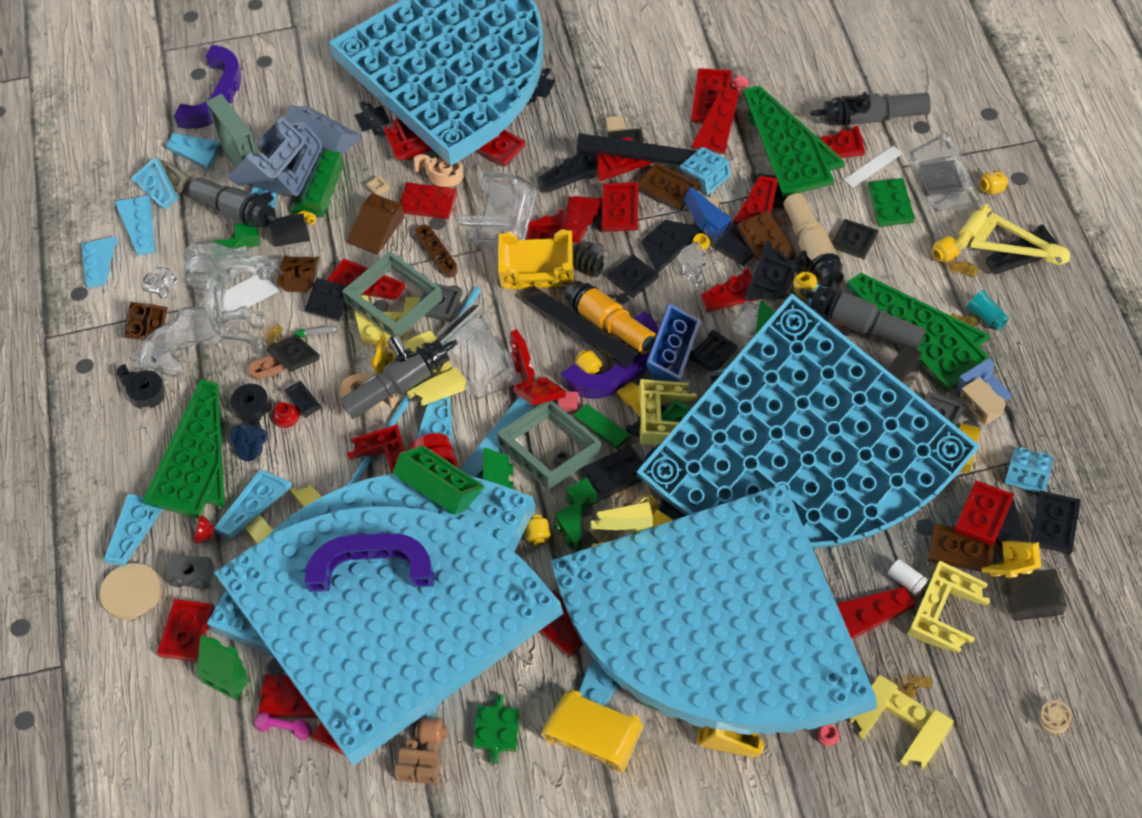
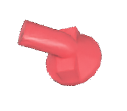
M736 76L732 80V87L739 90L738 98H740L743 88L748 87L749 81L744 76Z

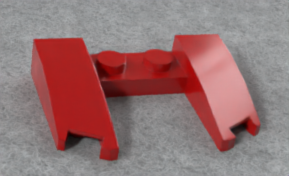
M398 424L351 438V443L355 444L354 452L347 453L348 459H356L386 453L390 471L393 474L400 453L405 451Z

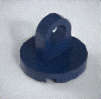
M242 423L234 427L231 432L230 441L231 445L234 444L235 449L233 450L235 454L246 462L256 460L263 452V444L267 441L268 432L262 428L255 429L248 423Z

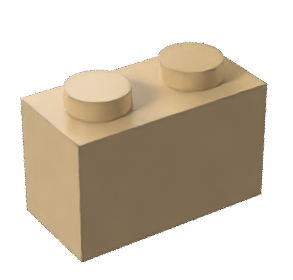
M980 377L961 390L960 400L984 425H987L1003 414L1006 405L1004 399L997 395L991 386Z

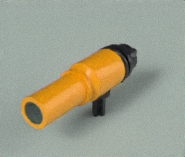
M575 281L571 284L563 283V287L566 290L565 299L578 314L603 331H608L609 334L618 336L640 353L646 354L651 351L656 334L632 318L628 311L623 309L622 304L629 302L627 293L617 296L612 294L606 295L590 283H583L581 281Z

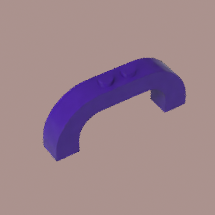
M212 44L206 54L209 68L224 71L208 100L222 94L230 104L233 102L236 92L239 91L242 80L238 59L231 50ZM206 102L199 105L180 103L174 114L177 126L180 128L197 129L213 124Z
M643 311L634 318L657 335L658 326L647 312ZM635 350L639 358L628 368L625 369L617 364L609 371L598 375L586 373L574 363L560 374L561 385L570 392H579V397L588 399L608 397L646 372L648 369L646 362L650 352L642 354Z
M379 532L377 534L358 533L357 535L341 536L323 544L315 551L307 564L304 583L309 592L330 591L332 573L341 563L349 560L400 558L410 564L409 578L413 587L434 586L435 578L430 557L420 542L404 534Z

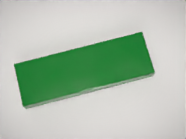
M587 403L573 415L574 420L617 450L630 438L628 432Z

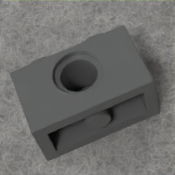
M171 555L166 577L170 585L177 588L183 586L195 589L210 588L214 564L210 557Z

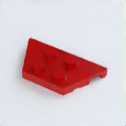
M629 137L623 138V140L633 141ZM597 153L598 181L601 182L655 162Z
M564 209L558 210V214L551 217L546 215L539 220L528 222L527 240L554 239V234L559 230H563Z

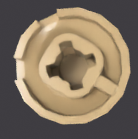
M1049 701L1041 709L1039 723L1050 734H1062L1067 730L1071 722V710L1061 701Z

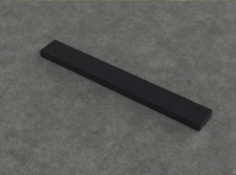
M578 133L576 147L578 151L679 166L697 152L696 150Z
M532 286L521 295L523 302L625 369L639 358L636 351L537 287Z

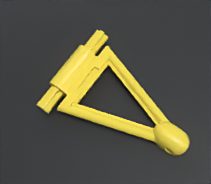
M988 204L982 205L979 210L972 213L960 230L959 238L955 243L959 251L965 249L971 243L970 248L1042 257L1045 261L1056 265L1065 264L1070 260V252L1067 248L1057 244H1049L993 212L990 217H987L991 212ZM998 224L1041 249L985 241ZM1055 257H1060L1062 261H1056Z

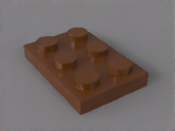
M656 162L638 182L639 191L679 211L686 205L684 198L690 187L696 191L700 189L699 183Z
M768 210L737 224L736 228L758 262L767 240L772 243L771 246L776 251H781L788 260L795 257V251Z
M934 523L928 562L938 564L941 561L953 567L982 572L983 567L991 566L994 546L954 532L955 527Z

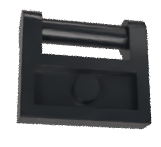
M711 330L708 333V337L695 350L690 351L688 358L713 373L737 351L738 345L717 331ZM712 342H716L703 356L701 355Z

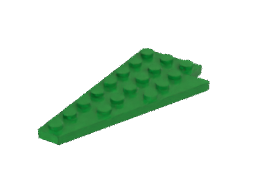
M760 85L743 89V95L775 178H778L777 184L782 197L834 185L831 171L844 168V160Z
M862 272L847 282L846 286L855 296L876 304L878 310L882 311L884 309L886 313L926 329L917 352L909 348L906 349L947 392L958 385L961 375L990 358L979 347L989 340V334Z
M201 379L143 498L144 505L197 519L202 514L206 503L225 507L219 388L217 383Z

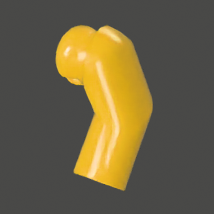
M302 210L297 213H304L305 221L309 225H313L316 222V216L311 212Z

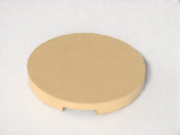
M140 563L126 564L114 569L104 579L100 588V600L105 610L111 616L122 620L136 619L156 606L161 596V582L156 572L149 566Z

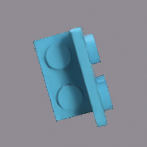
M704 147L680 165L681 170L700 180L702 193L705 195H709L731 176L729 160Z
M1015 447L1005 484L1040 493V490L1046 491L1054 458L1044 452L1036 453L1025 447Z

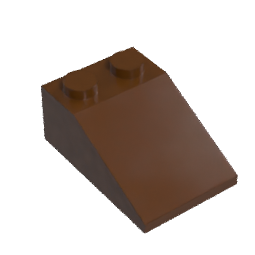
M371 193L360 209L347 243L378 255L404 219L402 204Z

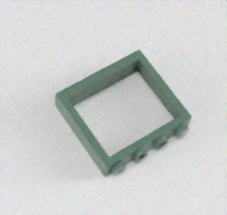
M220 94L206 101L220 147L235 168L250 152L253 154L252 156H258L250 129L225 97Z
M390 251L342 291L344 300L348 305L388 335L394 336L398 334L399 337L443 300L442 289L437 283L430 281L425 274L419 273L411 264L405 263L400 256L397 257ZM390 269L395 270L428 294L398 322L393 321L360 296Z
M553 401L541 403L497 432V446L547 490H550L601 455V441L587 431L585 426L580 425L574 420L572 415L562 410L559 404L557 405ZM548 417L586 448L553 471H550L515 440Z

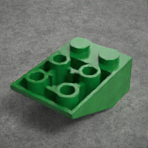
M202 635L200 637L197 675L200 681L236 700L249 682L247 670L242 665L238 651L229 645L227 647L221 645L220 641L214 637L208 638Z

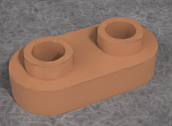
M271 355L252 362L248 370L253 379L261 380L281 373L285 370V367Z

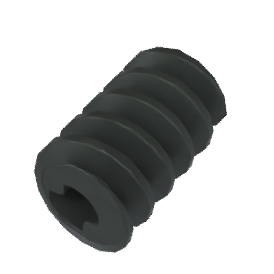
M576 243L573 246V265L597 278L604 267V256L601 255L598 258L597 252L592 255V250L588 249L586 251L585 246L580 248V243Z

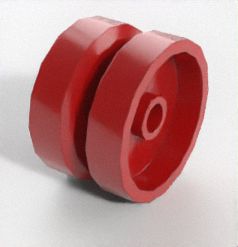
M430 433L415 439L409 447L410 450L424 445L454 466H457L451 440L445 434Z

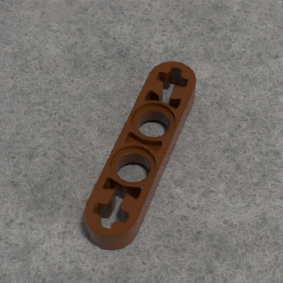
M423 224L416 228V236L422 247L444 277H454L458 273L455 260L429 225ZM430 243L437 244L435 247H428ZM440 254L445 255L443 259H437L436 257Z

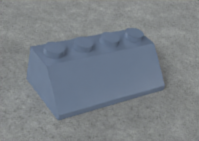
M290 105L285 119L288 123L305 122L319 137L322 147H326L330 151L345 153L361 137L357 132L311 107Z

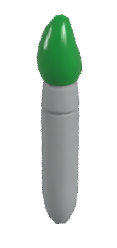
M325 326L306 330L300 329L294 332L293 335L297 334L302 338L305 336L336 332L338 327Z

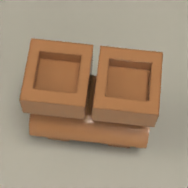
M406 740L404 748L399 750L398 765L395 767L394 773L397 781L416 783L418 780V783L438 785L440 757L437 743L427 742L425 751L418 750L417 741Z

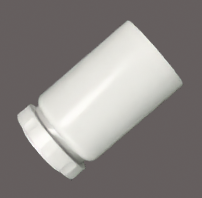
M898 559L888 572V576L915 596L923 592L929 581L901 559Z

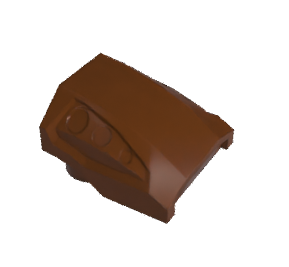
M284 256L277 278L278 285L287 292L308 291L314 286L315 275L320 264V256Z
M130 302L124 338L162 343L168 307Z

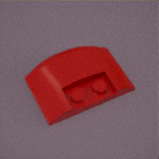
M399 118L393 120V125L389 129L387 127L384 128L385 135L397 160H414L413 156L433 151Z

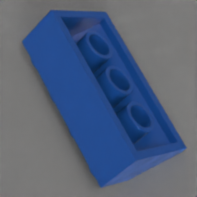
M670 303L665 310L646 365L654 380L679 382L701 320Z

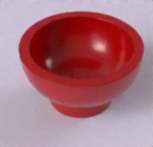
M287 402L279 403L272 412V421L279 428H289L295 425L299 419L297 408Z
M200 515L194 543H202L206 539L211 540L214 524H210L205 516Z

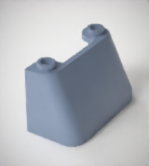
M281 116L258 140L257 148L261 154L259 156H252L253 154L250 152L228 175V178L237 185L275 180L304 146V137Z
M305 122L290 123L304 137V146L275 180L252 184L253 186L289 196L301 194L322 150L321 140Z

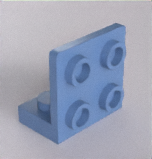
M990 358L959 377L957 390L960 393L963 387L980 377L1004 401L1011 398L1012 395L992 375L995 363Z

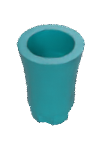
M985 290L978 292L966 307V310L975 314L997 331L1002 329L1010 319Z

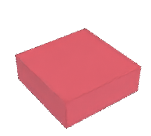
M566 391V398L558 400L561 409L577 412L579 392Z

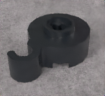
M126 364L121 365L117 369L118 378L121 384L125 386L126 394L133 406L139 409L149 406L154 408L165 398V385L158 373L150 370L129 373Z
M245 384L237 388L231 395L230 403L235 416L242 419L243 422L252 425L255 429L262 428L260 420L266 412L270 411L271 406L266 390L258 384Z

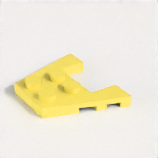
M360 295L362 298L369 302L368 296ZM406 297L403 312L383 313L393 321L398 322L420 302L421 297ZM355 310L362 344L376 345V342L380 340L381 334L386 336V340L391 337ZM406 332L399 337L401 341H402L404 335L406 334Z

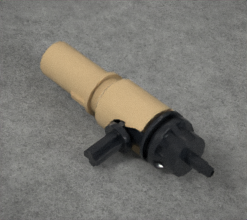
M801 193L792 194L785 199L784 208L793 224L792 229L798 239V246L801 252H799V257L791 261L797 266L796 269L805 266L806 269L810 268V272L816 276L817 281L823 287H834L836 292H838L840 289L839 284L844 279L841 259L827 232L817 222L805 196Z

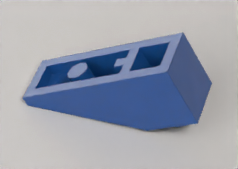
M690 187L684 201L700 230L715 241L727 231L732 218L694 188Z

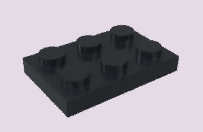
M628 445L580 468L579 474L582 479H588L596 491L597 502L641 482L642 480L637 477V471L643 463L631 445Z
M1040 490L1030 542L1039 543L1040 548L1071 554L1081 499Z

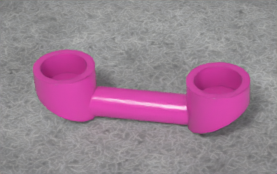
M266 712L258 714L254 719V726L260 732H265L273 726L292 730L299 740L308 739L312 733L310 725L304 720L286 721L269 717Z

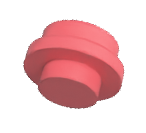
M831 724L821 726L817 734L818 740L823 745L832 746L839 740V731Z

